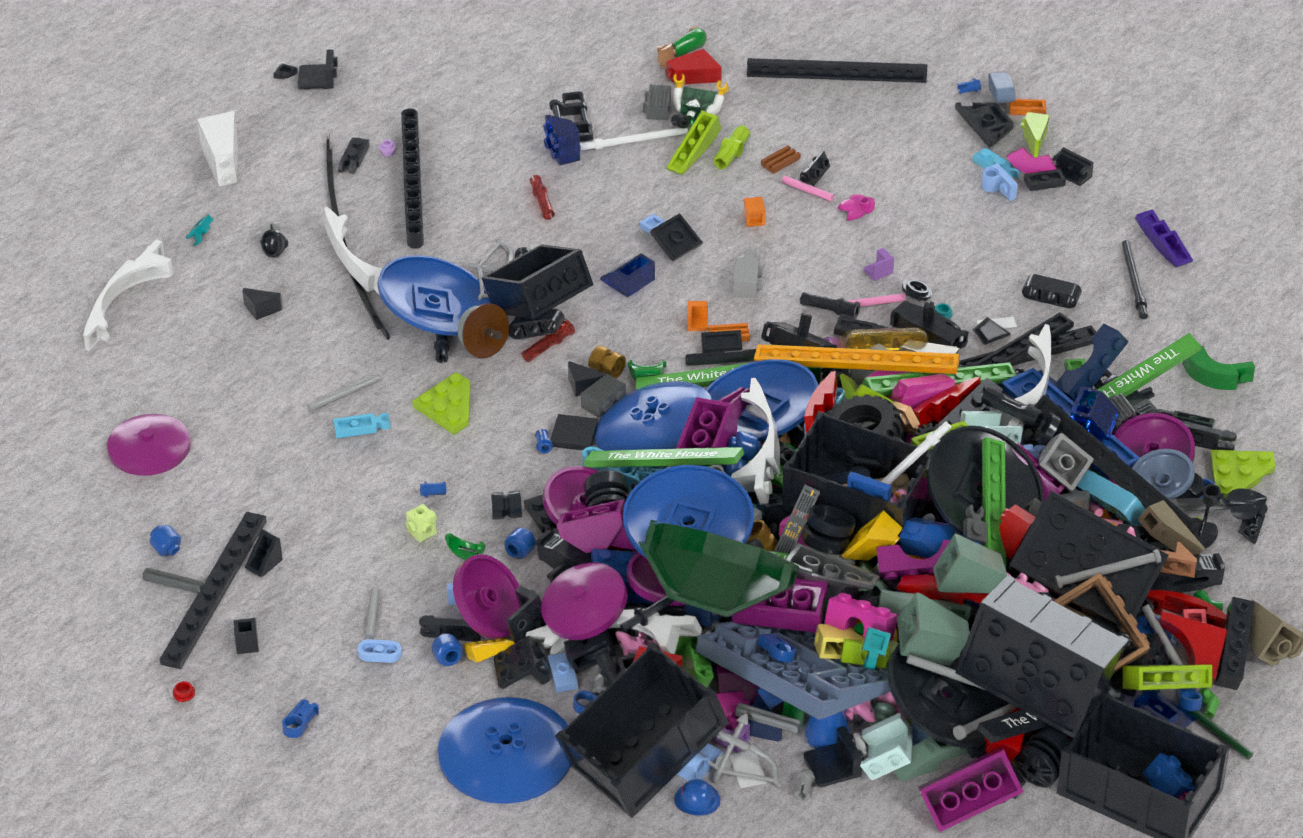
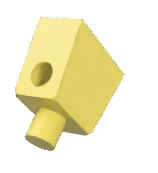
M818 624L814 646L819 658L840 659L844 638L864 641V638L851 628L843 631L827 624Z

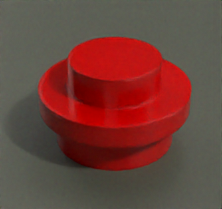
M187 681L178 682L173 689V697L179 702H187L195 696V688Z

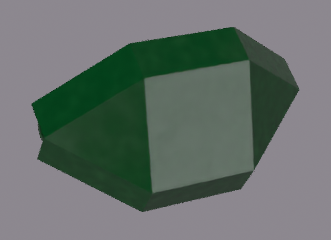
M656 520L650 521L645 541L638 542L670 599L726 617L734 616L793 588L799 568L798 565L763 548L708 531Z

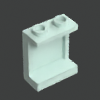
M961 412L960 422L965 421L968 426L990 428L1007 436L1016 444L1021 442L1023 428L1021 426H1000L1002 415L1000 412Z
M901 712L862 730L861 736L869 745L868 759L861 761L860 766L871 780L911 763L913 728Z

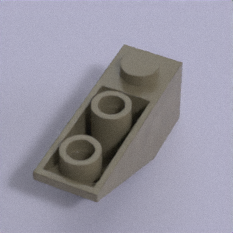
M1164 500L1150 505L1137 519L1152 537L1175 552L1177 541L1192 555L1201 554L1205 549Z

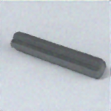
M145 568L143 572V579L146 581L199 593L203 586V582L200 580L151 568Z
M738 703L735 714L739 717L746 713L749 720L793 733H798L801 727L800 720L747 704Z

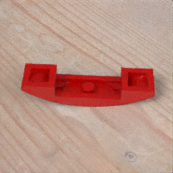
M1150 590L1146 596L1154 606V614L1161 615L1162 611L1166 610L1181 615L1183 609H1206L1207 624L1224 629L1226 614L1204 600L1166 590Z

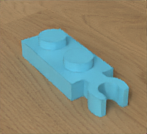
M987 148L973 155L972 161L983 168L998 163L1012 179L1013 176L1016 178L1020 176V171L1012 168L1013 165Z
M374 413L333 419L336 439L377 433V428L383 430L391 428L388 413L380 414L378 417H374Z

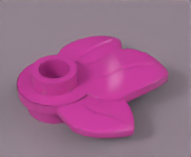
M854 194L849 197V200L842 201L838 206V210L848 211L847 221L855 220L864 214L871 213L875 208V200L862 194Z

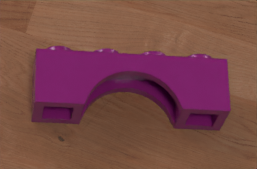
M943 540L939 551L934 556L921 560L907 556L899 545L877 547L880 578L895 580L904 575H934L933 567L950 540Z

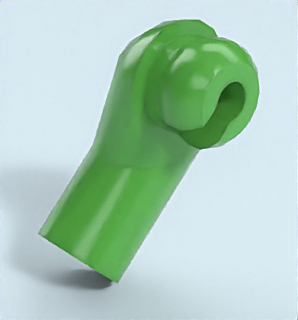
M1201 688L1198 692L1202 695V703L1206 706L1204 715L1209 719H1213L1219 706V699L1209 688Z

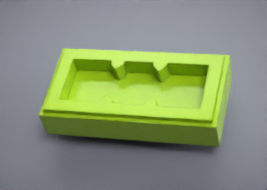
M844 638L841 662L863 665L868 653L862 650L864 641ZM889 644L885 656L878 655L875 667L886 668Z

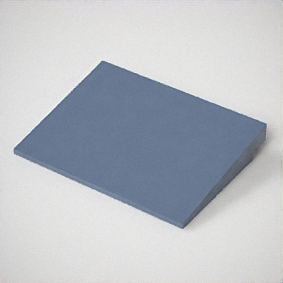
M731 621L716 624L715 632L698 635L697 653L818 720L891 692L887 677L888 662L886 668L875 667L870 670L863 668V665L843 663L840 659L819 658L814 646L816 636L814 632L739 624ZM759 635H778L795 648L794 660L792 662H780L773 659L767 650L757 646Z

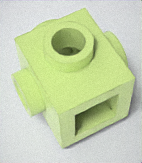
M422 504L406 512L407 522L405 525L407 531L419 543L437 534V516L433 510Z

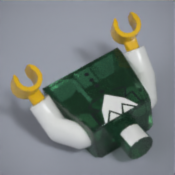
M682 74L683 78L680 81H677V75H674L676 88H674L673 103L680 114H686L689 117V124L695 122L702 110L714 115L719 113L724 100L723 94L729 91L727 82L723 88H721V80L717 82L716 86L719 91L717 94V92L685 86L681 88L685 83L684 75Z

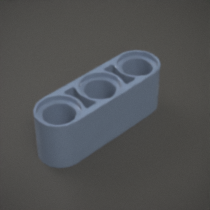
M1008 72L989 73V89L995 103L1015 102V88Z

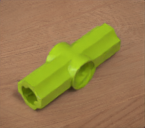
M740 125L736 127L729 138H723L720 150L713 158V164L718 169L724 170L728 168L735 157L739 158L741 156L744 144L750 138V131L746 126Z

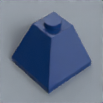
M915 517L906 520L900 535L901 549L908 555L930 558L939 551L943 540H951L956 531L947 523Z

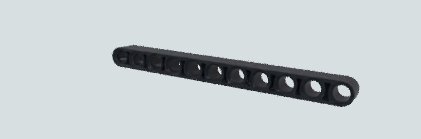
M408 108L401 112L407 245L410 248L416 249L424 245L418 112L415 109Z

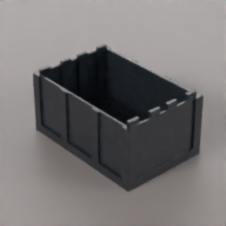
M819 411L815 416V422L789 463L786 462L783 467L782 509L792 512L804 485L820 491L814 505L827 504L847 511L854 517L856 525L852 534L856 535L859 529L883 510L903 530L906 520L915 517L920 518L931 500L926 479V467L932 449L927 450L901 474H907L910 482L908 484L907 496L902 494L898 504L844 486V484L841 485L815 476L813 473L846 468L847 466L843 463L847 457H842L845 449L853 450L858 456L877 459L881 451H884V455L887 458L891 453H894L895 460L893 463L894 468H896L918 446L903 442L902 439L897 437L892 438L862 428L861 425L855 423L850 424L827 416L826 413ZM865 466L871 473L869 478H881L880 471L882 469ZM899 539L895 545H899L901 548V543Z
M1050 491L1006 572L1016 579L1021 572L1028 576L1027 582L1031 584L1034 581L1040 583L1049 590L1048 593L1052 595L1051 597L1058 599L1089 579L1063 585V588L1057 589L1054 576L1060 575L1062 577L1150 554L1157 548ZM1159 550L1161 556L1160 563L1151 562L1102 575L1111 582V590L1115 596L1119 595L1125 604L1123 608L1127 614H1132L1134 618L1169 554ZM1096 587L1066 604L1090 618H1093L1095 615L1110 625L1114 624L1117 629L1126 633Z
M1007 575L981 602L955 673L1074 738L1098 705L1101 695L1105 693L1120 654L1127 646L1129 639L1115 635L1093 623L1090 618L1082 617L1052 601V598L1047 595H1041Z
M653 641L646 647L647 650L626 670H622L617 675L618 678L593 702L590 701L584 707L585 710L563 731L560 730L555 735L571 767L631 818L729 723L716 692L709 686L705 687L665 655Z
M1103 693L1098 705L1070 744L1066 745L1062 750L1057 794L1153 838H1192L1223 791L1230 747L1214 743L1192 733L1187 728H1180L1150 715V712L1146 710H1139L1112 698L1107 693ZM1159 754L1176 757L1181 762L1183 771L1192 778L1191 783L1195 787L1194 793L1189 791L1184 801L1152 788L1144 776V770Z

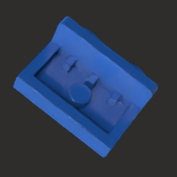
M1159 754L1143 772L1152 788L1177 799L1185 791L1194 793L1195 787L1191 783L1192 778L1183 771L1181 762L1172 755Z

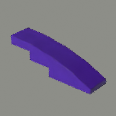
M1153 209L1136 214L1135 220L1144 234L1173 266L1179 267L1193 262L1191 255L1176 231H1171L1165 220L1160 221Z

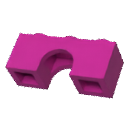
M845 593L829 598L825 624L844 631L854 627L856 618H858L864 625L863 638L866 636L867 628L870 627L890 633L889 642L893 641L898 618L897 614L891 613L888 608L874 607L868 601L852 599L851 595Z

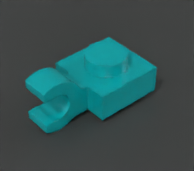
M207 214L198 220L186 235V239L193 237L195 239L193 246L201 243V234L204 235L210 230L211 227L209 225L214 219Z
M870 627L867 628L862 650L868 653L863 668L874 669L878 655L885 656L891 636L890 633Z

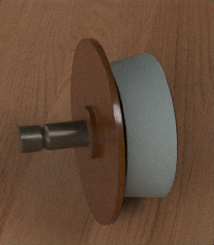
M491 303L469 308L463 313L458 323L457 332L459 340L466 350L477 358H489L495 355L504 346L508 337L509 321L506 313L501 307Z

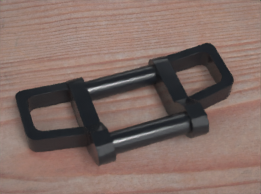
M581 91L563 93L562 102L557 99L549 102V107L553 111L555 119L554 126L557 130L570 135L573 142L593 140V127L588 119V108ZM568 100H580L577 103L566 104ZM580 114L582 121L568 122L561 116Z

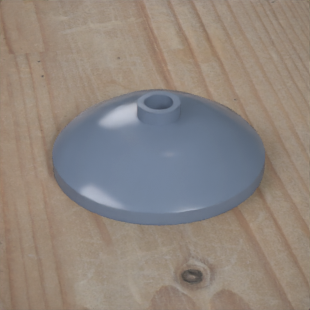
M1172 449L1151 451L1139 458L1132 468L1169 500L1186 492L1193 483L1195 476L1194 466L1189 457L1180 451Z

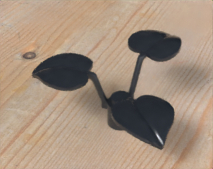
M1195 473L1193 483L1189 489L1174 498H1200L1203 495L1202 499L1206 505L1203 521L1199 518L1191 519L1200 525L1193 535L1205 549L1210 547L1218 536L1216 524L1207 522L1210 507L1216 506L1220 499L1226 507H1231V514L1239 520L1253 519L1267 502V497L1263 494L1244 488L1234 489L1229 492L1227 502L1219 486L1208 484L1204 487V481L1197 473Z

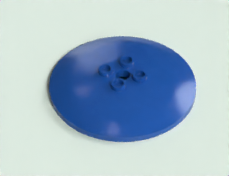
M410 255L394 259L384 266L378 278L380 297L396 316L416 328L435 334L458 335V323L463 313L473 306L490 303L489 298L477 299L480 295L479 279L459 265L432 256Z
M769 359L736 367L721 375L706 389L712 400L718 401L740 387L750 388L751 378H756L771 410L777 434L780 436L805 420L804 415L807 404L818 387V383L814 374L799 363L788 360ZM745 408L737 420V432L744 431L755 434L758 437V441L761 442L767 439L769 425L763 419L747 413Z
M684 381L660 382L637 389L615 402L602 415L595 431L597 446L604 451L676 449L696 397L710 400L712 398L701 386Z
M680 465L659 470L644 478L634 487L624 505L623 524L626 536L632 546L647 558L638 542L645 541L646 531L651 520L704 530L746 543L753 529L754 510L748 493L729 475L710 467ZM692 521L694 524L688 526L683 523Z
M502 697L476 703L457 714L443 730L438 744V758L441 770L446 779L457 790L480 801L510 804L534 799L558 785L571 768L555 738V735L560 730L563 731L568 724L551 708L529 699ZM508 740L511 743L504 745L501 742Z

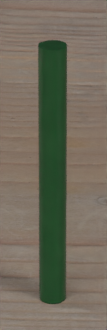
M1182 709L1249 760L1254 753L1199 710L1187 711Z

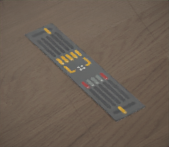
M804 485L774 552L787 554L792 552L807 522L809 510L815 504L820 491Z

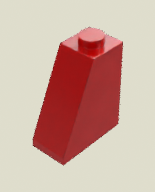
M705 49L666 61L665 74L673 83L675 74L677 75V81L682 80V74L684 75V84L717 83L719 80L722 82V67Z

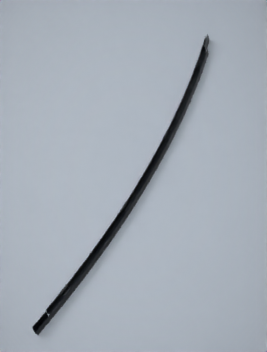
M329 133L326 148L328 189L331 210L339 216L333 179V148L330 149ZM344 237V238H343V242H344L345 246L347 247V244H346V241H345V237ZM350 274L356 290L377 330L381 329L386 339H390V335L374 310L363 286Z

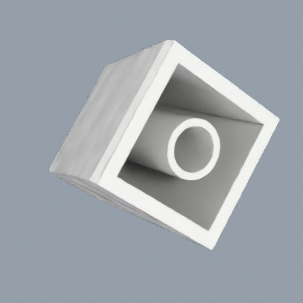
M234 111L197 119L201 149L218 186L237 183L238 139Z

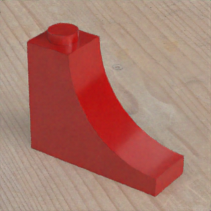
M1162 611L1158 619L1162 629L1173 634L1182 643L1189 656L1190 665H1212L1213 684L1217 675L1227 629Z

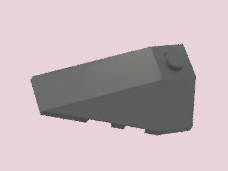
M800 543L795 546L786 559L799 566L797 579L828 582V585L873 589L880 577Z

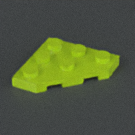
M456 371L412 400V406L455 435L469 426L470 380Z
M1211 450L1210 453L1213 482L1219 486L1224 497H1228V493L1234 489H1252L1261 482L1264 476L1275 472L1274 451Z

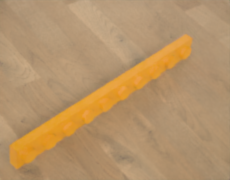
M757 344L754 362L780 359L793 361L805 367L957 374L960 360L959 354L762 344Z

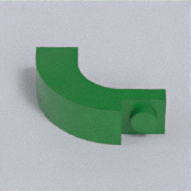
M1201 346L1202 350L1182 362L1189 376L1210 388L1236 390L1239 383L1253 382L1255 371L1253 361L1222 364L1210 358L1204 346Z

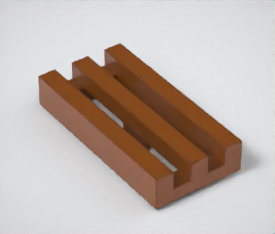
M787 145L762 159L761 166L774 174L801 159V153H796L795 149H791Z

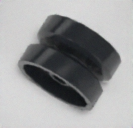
M827 504L813 505L809 510L807 516L808 523L804 525L801 539L809 547L819 552L835 555L842 554L850 543V535L854 531L856 520L847 511Z

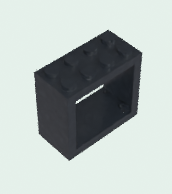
M543 244L481 278L491 304L501 307L506 315L533 320L594 285L581 249Z

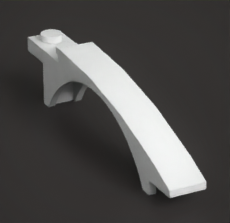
M325 207L324 226L336 254L349 273L367 292L375 290L379 294L378 278L382 268L363 262L347 249L343 238L347 233V228L344 225L348 217L345 214L337 216L332 210Z
M155 240L135 261L128 259L109 280L98 297L86 323L83 337L87 351H90L100 340L107 342L110 339V335L106 331L108 323L104 316L110 303L120 293L144 281L167 278L173 275L171 259L166 258L164 255L162 241Z
M1047 324L1044 325L1039 336L1034 334L1029 336V341L1035 347L1030 346L1028 349V354L1041 367L1043 378L1034 389L1015 399L1032 407L1043 395H1046L1050 376L1051 334L1050 327ZM990 407V411H998L1002 414L1000 426H1021L1024 430V424L1026 423Z
M751 378L750 392L742 393L741 399L753 404L746 406V412L763 419L769 425V432L766 442L759 453L748 464L734 472L731 477L746 492L755 491L760 504H767L769 502V494H772L771 479H774L775 473H780V445L776 424L762 388L756 378Z
M634 609L623 610L618 620L609 628H621L620 624L634 616ZM658 612L648 618V625L642 626L639 623L631 628L649 635L660 645L664 652L675 654L679 636L701 635L702 631L696 617L690 615L660 616ZM547 625L526 633V637L528 635L531 636L538 644L541 643L544 648H551L550 655L560 654L565 649L564 642L568 640L555 635Z

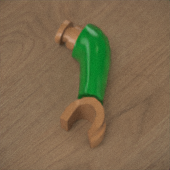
M693 26L687 34L673 43L656 46L658 52L657 59L660 66L666 68V61L683 56L704 46L707 40L705 31L698 26Z

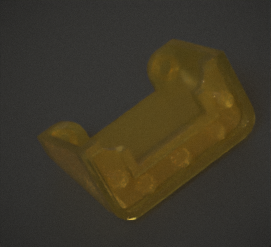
M913 327L851 329L843 335V348L869 350L880 343L888 350H898L900 345H904L907 340L928 343V338L923 329Z

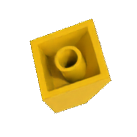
M883 510L858 530L841 556L844 559L867 561L875 555L878 557L877 547L895 545L900 539L898 534L902 527Z

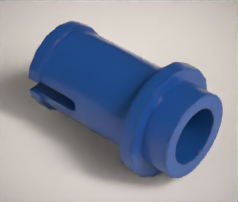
M973 78L972 81L957 83V89H960L958 93L978 92V90H981L980 80Z
M538 429L535 432L537 439L536 448L543 454L549 453L553 444L549 440L548 431L541 429L542 434L540 435Z
M424 481L423 484H420V494L425 496V498H428L430 495H446L447 493L446 482L427 483V481Z

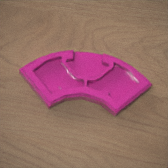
M1024 147L1006 156L1014 167L1026 174L1057 169L1049 154L1036 158L1027 152Z

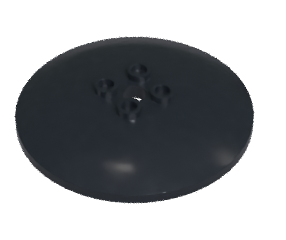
M963 426L949 431L940 438L939 443L933 446L927 461L926 479L932 501L944 520L962 536L963 521L967 518L966 509L973 505V511L976 513L979 508H983V497L977 490V486L982 488V440L985 437L1005 442L1006 508L1010 509L1016 504L1023 509L1034 498L1042 502L1040 509L1044 503L1042 483L1028 455L1007 436L993 429L981 426ZM1013 450L1017 452L1027 462L1028 465H1026L1022 460H1020L1019 457L1013 452Z
M899 643L888 661L887 677L893 698L904 715L921 731L945 744L962 748L986 746L985 736L978 729L966 734L965 738L958 740L953 734L954 727L958 725L964 726L1010 703L987 690L906 663L907 656L901 655ZM963 650L950 666L940 665L956 670ZM942 691L946 692L950 696V698L944 696Z

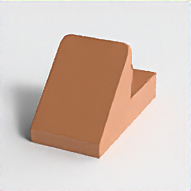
M1177 541L1176 552L1161 550L1169 554L1160 572L1194 577L1197 558L1179 541Z

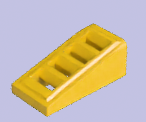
M503 638L466 643L464 648L468 659L478 663L498 654L500 651H505L515 643Z

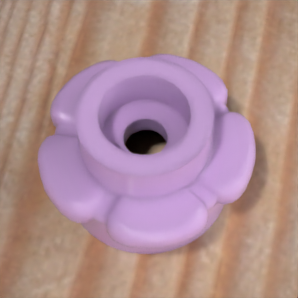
M384 140L378 146L381 154L384 156L394 155L397 147L396 143L392 140Z

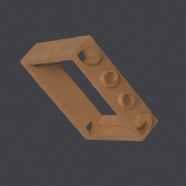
M1098 573L1054 600V602L1065 606L1092 588H1097L1137 648V650L1117 662L1113 671L1115 673L1123 668V666L1128 665L1147 653L1150 649V643L1146 639L1147 636L1144 633H1140L1136 626L1138 624L1133 615H1128L1123 608L1125 604L1119 595L1115 596L1111 590V582L1106 577H1103L1101 573Z

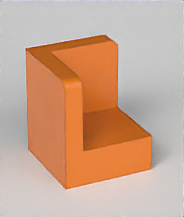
M763 197L744 198L743 213L747 227L765 225L766 210Z
M688 301V331H707L708 301Z

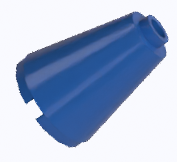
M843 710L821 720L810 715L804 733L809 745L817 749L836 744L837 728L846 726L849 734L850 729Z

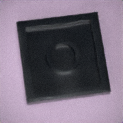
M680 213L650 231V234L672 262L698 248L703 243Z
M558 414L550 439L553 447L574 450L592 447L598 419Z

